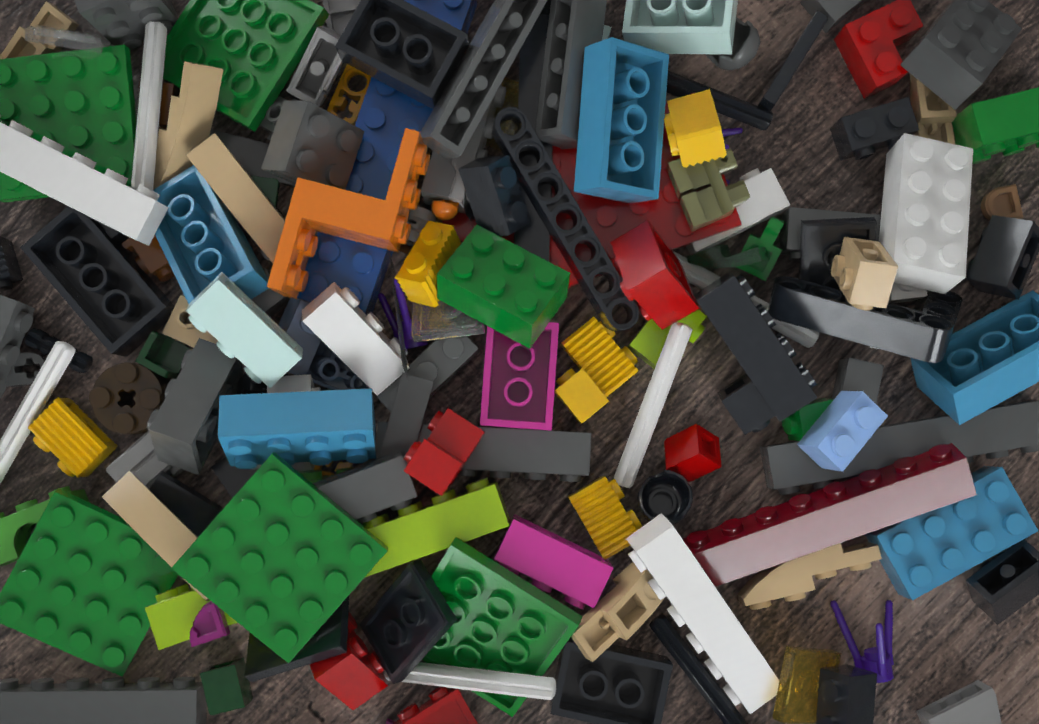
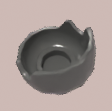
M736 17L732 55L706 54V56L722 70L733 71L746 66L757 54L761 43L758 30L750 21L747 20L744 23Z

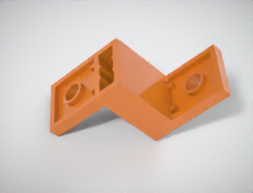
M405 128L385 200L297 177L267 283L268 288L282 296L296 300L299 292H304L309 276L308 271H305L308 258L314 257L318 246V237L315 236L316 231L399 253L401 244L406 245L410 236L411 224L407 223L410 209L416 210L421 194V189L417 188L419 176L426 175L430 162V154H426L427 145H424L419 131Z

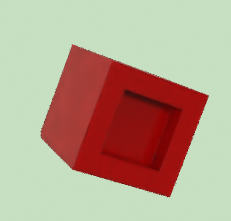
M697 423L664 441L666 470L683 475L688 482H692L722 467L719 437Z

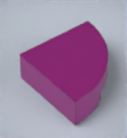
M212 601L204 605L195 617L190 630L191 647L231 633L224 611Z

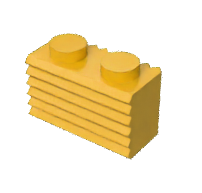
M710 89L668 100L670 113L665 114L664 123L672 157L680 155L682 166L685 168L689 165L695 166L696 163L702 164L704 160L710 162L711 159L717 160L719 157L724 159L727 154L721 125Z
M428 220L405 258L395 279L398 280L399 287L405 292L404 295L407 296L409 301L434 308L439 306L438 302L440 300L437 299V273L461 244L452 225Z
M592 317L561 342L560 345L578 368H583L607 397L638 372V369L634 366L638 363V360L627 346L620 349L612 339L616 336L615 331L607 329L601 321L598 322L595 317Z
M56 398L28 426V429L35 435L33 442L43 451L48 453L51 451L60 460L57 463L58 467L70 477H88L118 447L70 398Z
M603 475L570 494L568 498L603 559L606 560L630 546L626 538L640 529L642 525L634 511L631 509L626 512L621 504L620 499L625 496L616 480L608 481L606 476Z

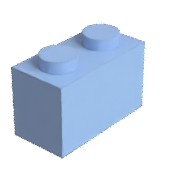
M840 391L797 445L821 468L843 472L888 415L863 391Z

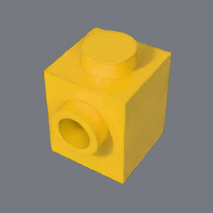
M571 368L556 380L559 387L554 391L555 394L580 424L609 402L583 368L577 373Z

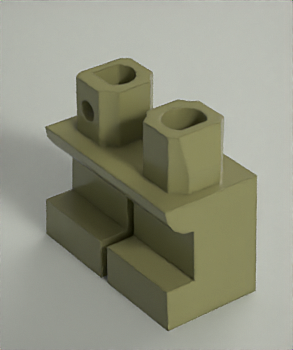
M731 148L726 149L727 155L724 159L719 157L717 160L711 159L710 162L704 160L702 164L696 163L695 166L689 165L687 168L682 166L681 158L668 162L667 172L678 199H681L680 205L691 232L731 215L734 208L750 198L743 180L725 186L722 179V174L737 168L736 159Z

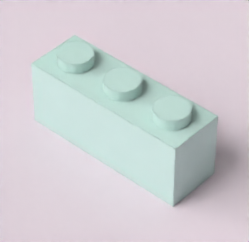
M223 272L200 292L186 309V312L190 314L188 319L194 327L203 333L208 331L218 340L216 343L218 348L229 358L233 359L236 357L246 366L244 370L247 375L258 384L263 382L271 388L302 359L303 348Z

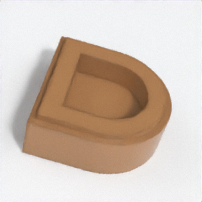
M1016 184L998 187L985 194L981 201V211L987 220L990 221L992 215L1017 219L1024 218Z

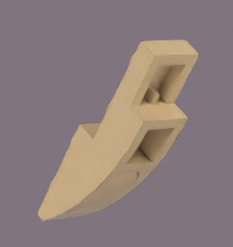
M864 542L842 548L841 543L759 571L737 594L738 600L744 606H750V609L756 610L772 605L771 600L783 597L785 601L803 599L806 597L805 592L815 590L813 575H815L816 579H826L836 576V570L847 567L850 568V571L868 569L872 567V561L882 559L879 546L870 542Z
M633 562L629 564L613 579L616 586L596 604L595 608H591L583 615L578 628L571 638L586 659L594 662L619 637L627 641L664 600V598L660 600L648 584V581L653 577L647 569L641 573Z

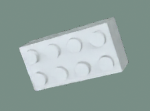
M904 133L886 154L879 242L898 265L894 283L946 294L966 278L973 148Z

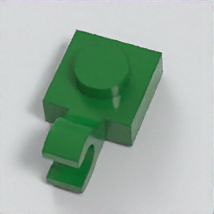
M772 216L761 238L750 234L734 266L766 281L783 250L774 245V242L785 221Z

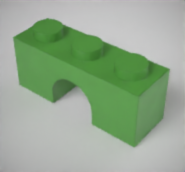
M70 486L60 488L89 502L85 489L71 491ZM56 490L48 493L50 499ZM37 499L15 506L17 512L5 516L4 512L0 513V567L19 559L29 540L32 528L39 522L50 499L39 504Z

